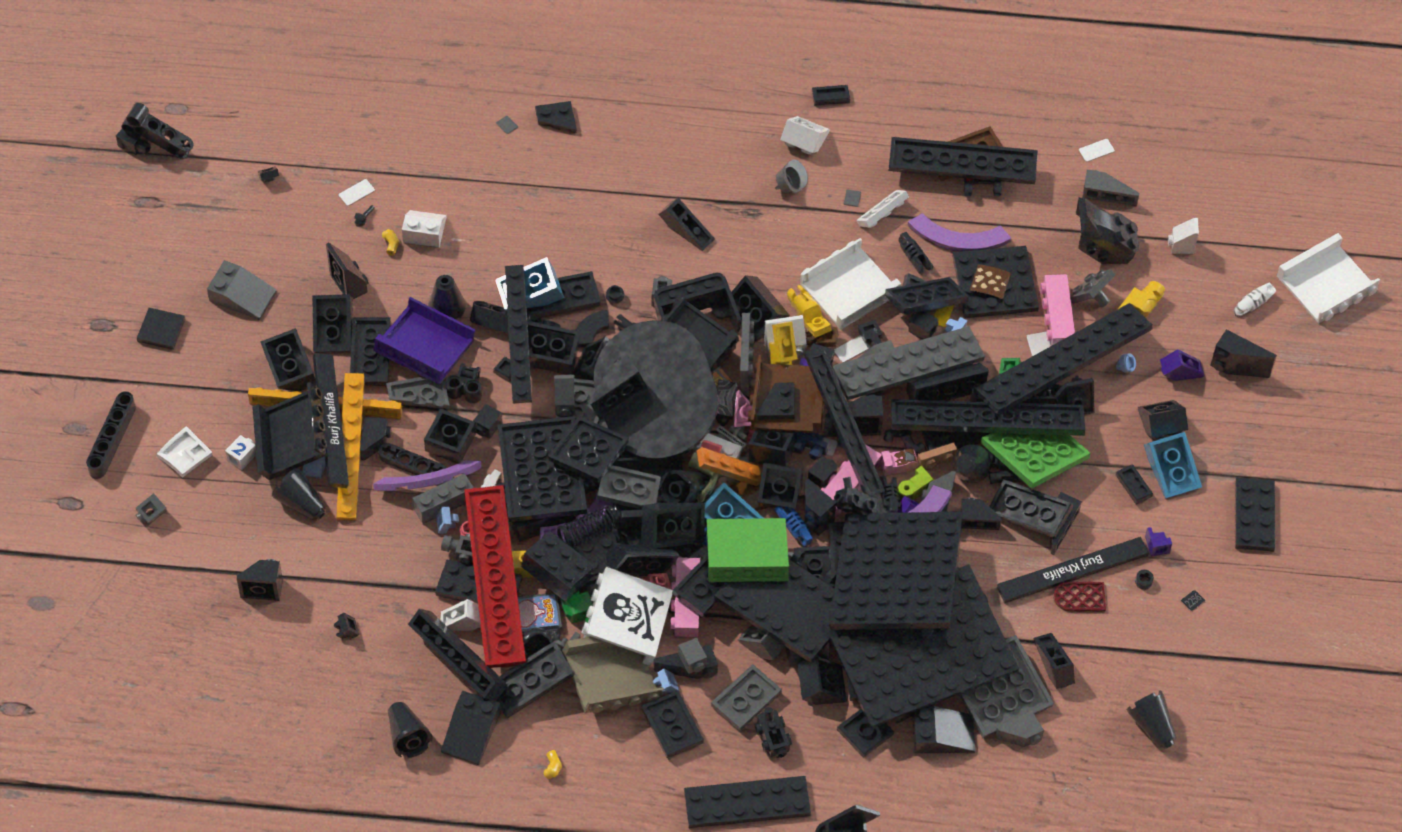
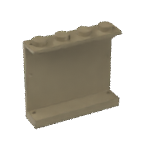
M594 637L569 640L562 650L575 673L572 679L584 713H599L605 709L611 708V710H616L621 706H636L641 702H650L660 698L664 690L663 687L657 688L653 683L649 666L643 664L645 655Z

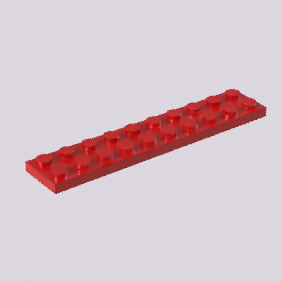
M504 485L464 489L485 665L490 668H499L526 663Z

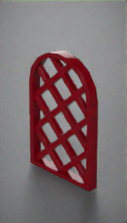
M1064 582L1058 585L1054 591L1053 598L1056 605L1065 611H1106L1104 582ZM1074 586L1079 590L1076 594L1070 591ZM1061 587L1066 590L1062 595L1058 592V589ZM1087 587L1093 590L1090 594L1084 591ZM1095 592L1100 596L1097 601L1091 597ZM1067 593L1073 596L1070 600L1064 597ZM1080 593L1087 596L1083 601L1078 597ZM1061 598L1066 602L1064 606L1058 602ZM1077 599L1080 604L1075 606L1071 602ZM1088 599L1094 602L1090 607L1085 603Z

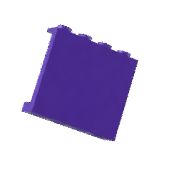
M409 297L407 308L384 335L378 334L375 338L374 351L440 384L472 345L475 329Z

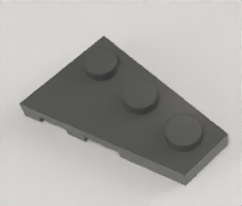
M426 377L386 383L389 401H396L404 405L450 409L444 379L440 384Z

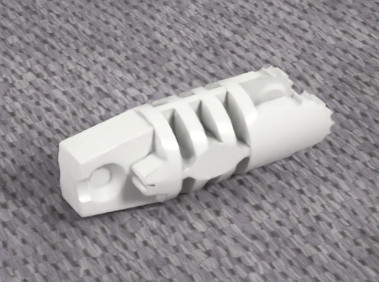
M1270 282L1256 288L1242 298L1234 308V314L1241 317L1249 311L1252 312L1267 302L1274 295L1276 289Z

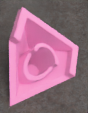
M740 390L736 393L734 427L751 426V422H748V411H752V406H750L749 400Z

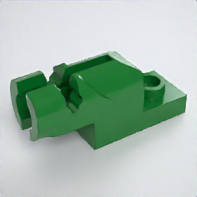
M588 591L584 593L576 592L567 602L560 598L565 615L571 623L581 621L588 623L587 611L590 606H593Z

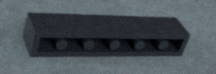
M417 610L408 625L483 698L497 701L508 684L495 671L486 666L485 662L432 611Z

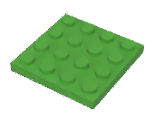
M990 433L982 437L981 440L982 445L1031 488L1088 460L1091 454L1071 435Z

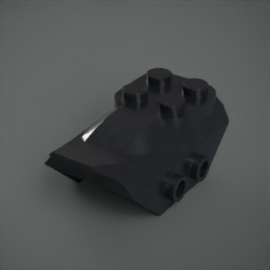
M1078 197L1076 215L1080 217L1081 224L1078 249L1101 264H1128L1139 249L1138 227L1136 223L1118 212L1111 215L1086 198Z

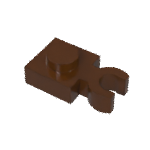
M831 327L832 331L816 338L808 330H805L806 337H810L806 338V345L817 343V345L824 347H837L838 328Z

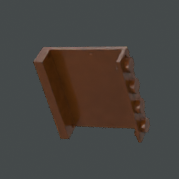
M758 355V362H754L756 378H752L754 394L750 395L752 411H748V422H751L752 430L821 434L824 401L809 366L762 363V356ZM794 382L795 419L757 420V412L774 384Z

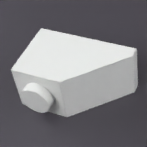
M1193 218L1173 228L1172 234L1168 235V246H1171V254H1194L1199 234L1198 218Z
M469 599L441 611L440 620L452 631H472L481 627L478 604Z

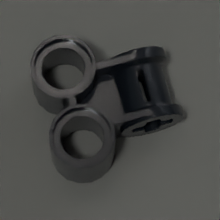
M461 363L458 375H450L446 379L448 397L459 399L462 395H465L467 402L478 403L482 398L481 383L479 382L481 367L473 368Z

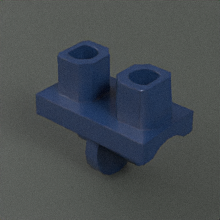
M797 432L793 451L802 454L805 447L810 448L809 457L818 461L822 455L827 454L828 443L823 441L825 436L819 433Z

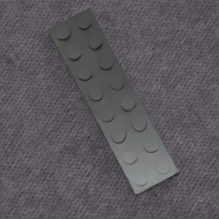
M970 326L833 365L832 369L848 401L983 361L985 355Z

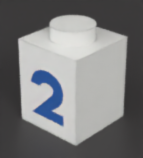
M240 435L225 450L227 461L242 471L256 456L255 443L251 439H246Z

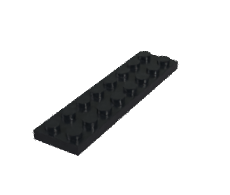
M891 137L888 171L1035 185L1038 150Z

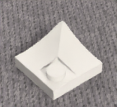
M187 426L170 439L157 453V457L174 469L182 478L212 456V451Z

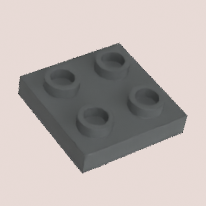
M1112 269L1101 270L1096 274H1088L1084 278L1085 282L1073 289V294L1070 296L1071 302L1074 304L1094 298L1100 307L1106 306L1110 299L1102 289L1116 274Z

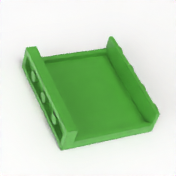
M786 518L707 519L709 582L788 581L789 561Z

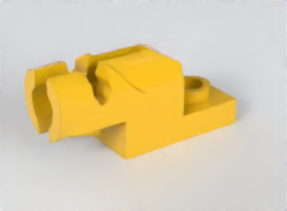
M1150 281L1141 291L1134 287L1119 308L1130 303L1146 318L1164 295L1165 287L1156 281Z
M797 285V289L800 291L798 296H796L792 288L788 290L787 299L797 311V316L803 315L805 328L815 338L832 331L831 324L822 316L819 304L801 285Z
M792 321L773 324L774 342L769 343L771 364L792 365V360L797 359Z

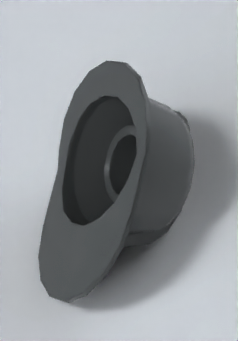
M798 160L789 161L776 174L777 186L775 189H781L782 192L788 194L792 192L798 193L807 184L808 176L802 163Z

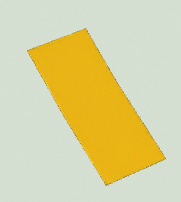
M954 305L937 308L934 317L939 319L938 325L946 327Z

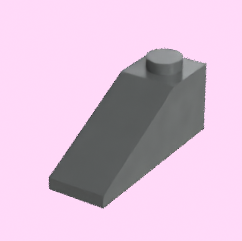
M1097 170L1086 171L1082 198L1137 206L1139 192L1105 172Z

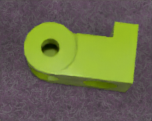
M922 466L915 470L913 478L902 481L899 484L900 500L904 496L914 500L923 494L924 489L928 490L929 483L934 479Z

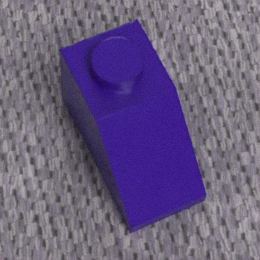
M1179 349L1160 359L1163 375L1174 381L1204 377L1201 361Z

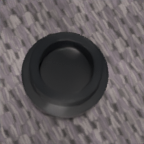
M617 285L610 286L606 291V299L611 303L621 302L624 299L623 289Z

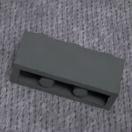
M464 473L413 497L414 511L422 524L436 518L442 507H450V511L465 505L464 489H472L473 486Z

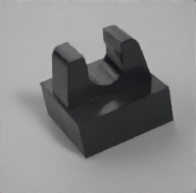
M346 613L337 616L338 621L334 623V627L341 629L336 634L337 637L343 639L359 636L354 617Z

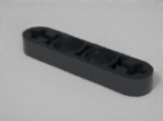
M390 443L382 444L378 450L381 461L414 475L427 474L447 468L443 464ZM405 456L410 458L408 463H401L399 461L400 458ZM419 464L427 465L425 470L417 469Z

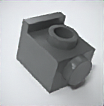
M153 493L135 508L138 512L135 516L142 524L146 522L150 525L165 513L167 508ZM148 509H153L154 513L152 515H148L146 511Z

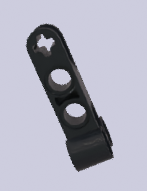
M135 103L121 125V128L126 133L131 135L137 133L180 159L186 158L194 146L191 138L149 114V109L142 103Z

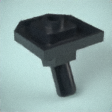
M1075 375V378H1072L1070 383H1065L1056 392V404L1083 405L1084 415L1095 413L1094 380L1092 378L1083 380L1079 378V375Z

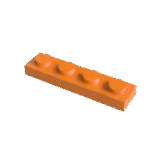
M703 447L697 450L700 468L754 486L760 485L761 474L759 466Z

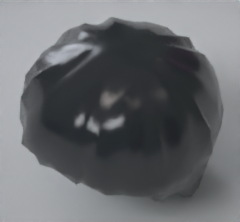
M531 628L522 635L526 658H529L553 642L549 632L543 628Z

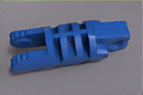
M776 507L775 512L779 518H786V527L792 533V536L798 539L804 547L810 545L813 539L810 530L794 508L785 507L788 512L787 515L782 507Z

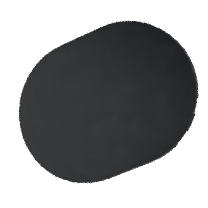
M660 320L644 321L623 329L608 341L597 359L594 369L595 390L610 366L617 359L623 358L626 355L640 372L647 388L605 416L608 429L629 438V443L624 450L635 457L660 461L682 456L701 443L700 441L710 433L716 422L715 419L719 410L718 390L703 348L692 333L672 322Z

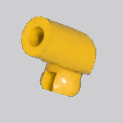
M387 229L383 231L382 238L389 242L386 253L394 256L399 245V239L393 230Z

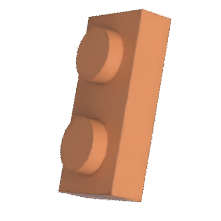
M951 443L918 454V467L922 466L924 469H931L935 465L951 462L957 451L955 444Z

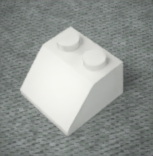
M796 116L787 119L780 140L784 141L785 145L795 148L797 146L801 148L802 152L812 154L819 151L830 129Z
M410 210L405 215L403 222V243L440 248L447 218L446 215Z
M803 315L765 321L764 343L768 360H771L769 343L774 342L772 325L792 321L797 357L806 354Z

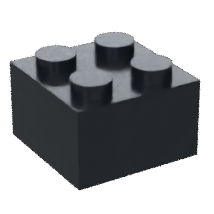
M440 409L424 438L425 451L455 463H461L476 436V422Z

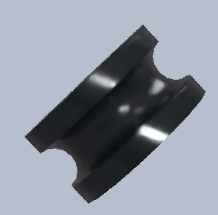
M1140 570L1136 575L1135 584L1140 589H1149L1152 586L1154 576L1149 570ZM1144 577L1148 578L1144 582L1141 581Z

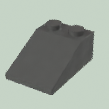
M226 260L223 261L207 288L210 302L258 320L261 319L277 292L274 287L251 272Z

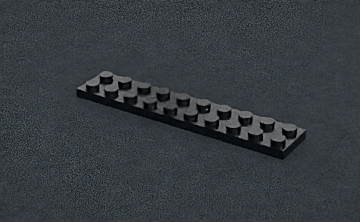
M1128 303L976 387V394L997 415H1000L1153 330V324Z
M891 399L892 430L1085 436L1083 405L1020 403L997 415L985 402Z

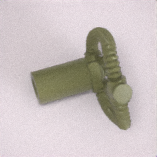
M694 452L688 466L709 476L711 479L709 484H707L708 486L702 490L695 502L705 503L712 495L717 481L723 475L700 468L697 453Z

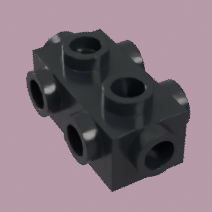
M851 477L843 478L845 488L837 490L834 496L836 507L843 512H852L859 515L877 513L878 498L859 492L857 488H852Z
M767 707L764 712L757 715V723L754 724L758 736L762 735L764 741H761L763 751L765 753L768 752L770 757L782 758L790 751L792 740L790 734L785 733L783 717L778 715L777 710Z

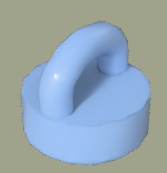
M1130 353L1122 354L1116 364V369L1122 370L1125 373L1133 372L1136 367V359Z

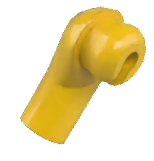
M551 750L546 754L550 764L543 774L547 779L556 777L562 769V764L555 750Z

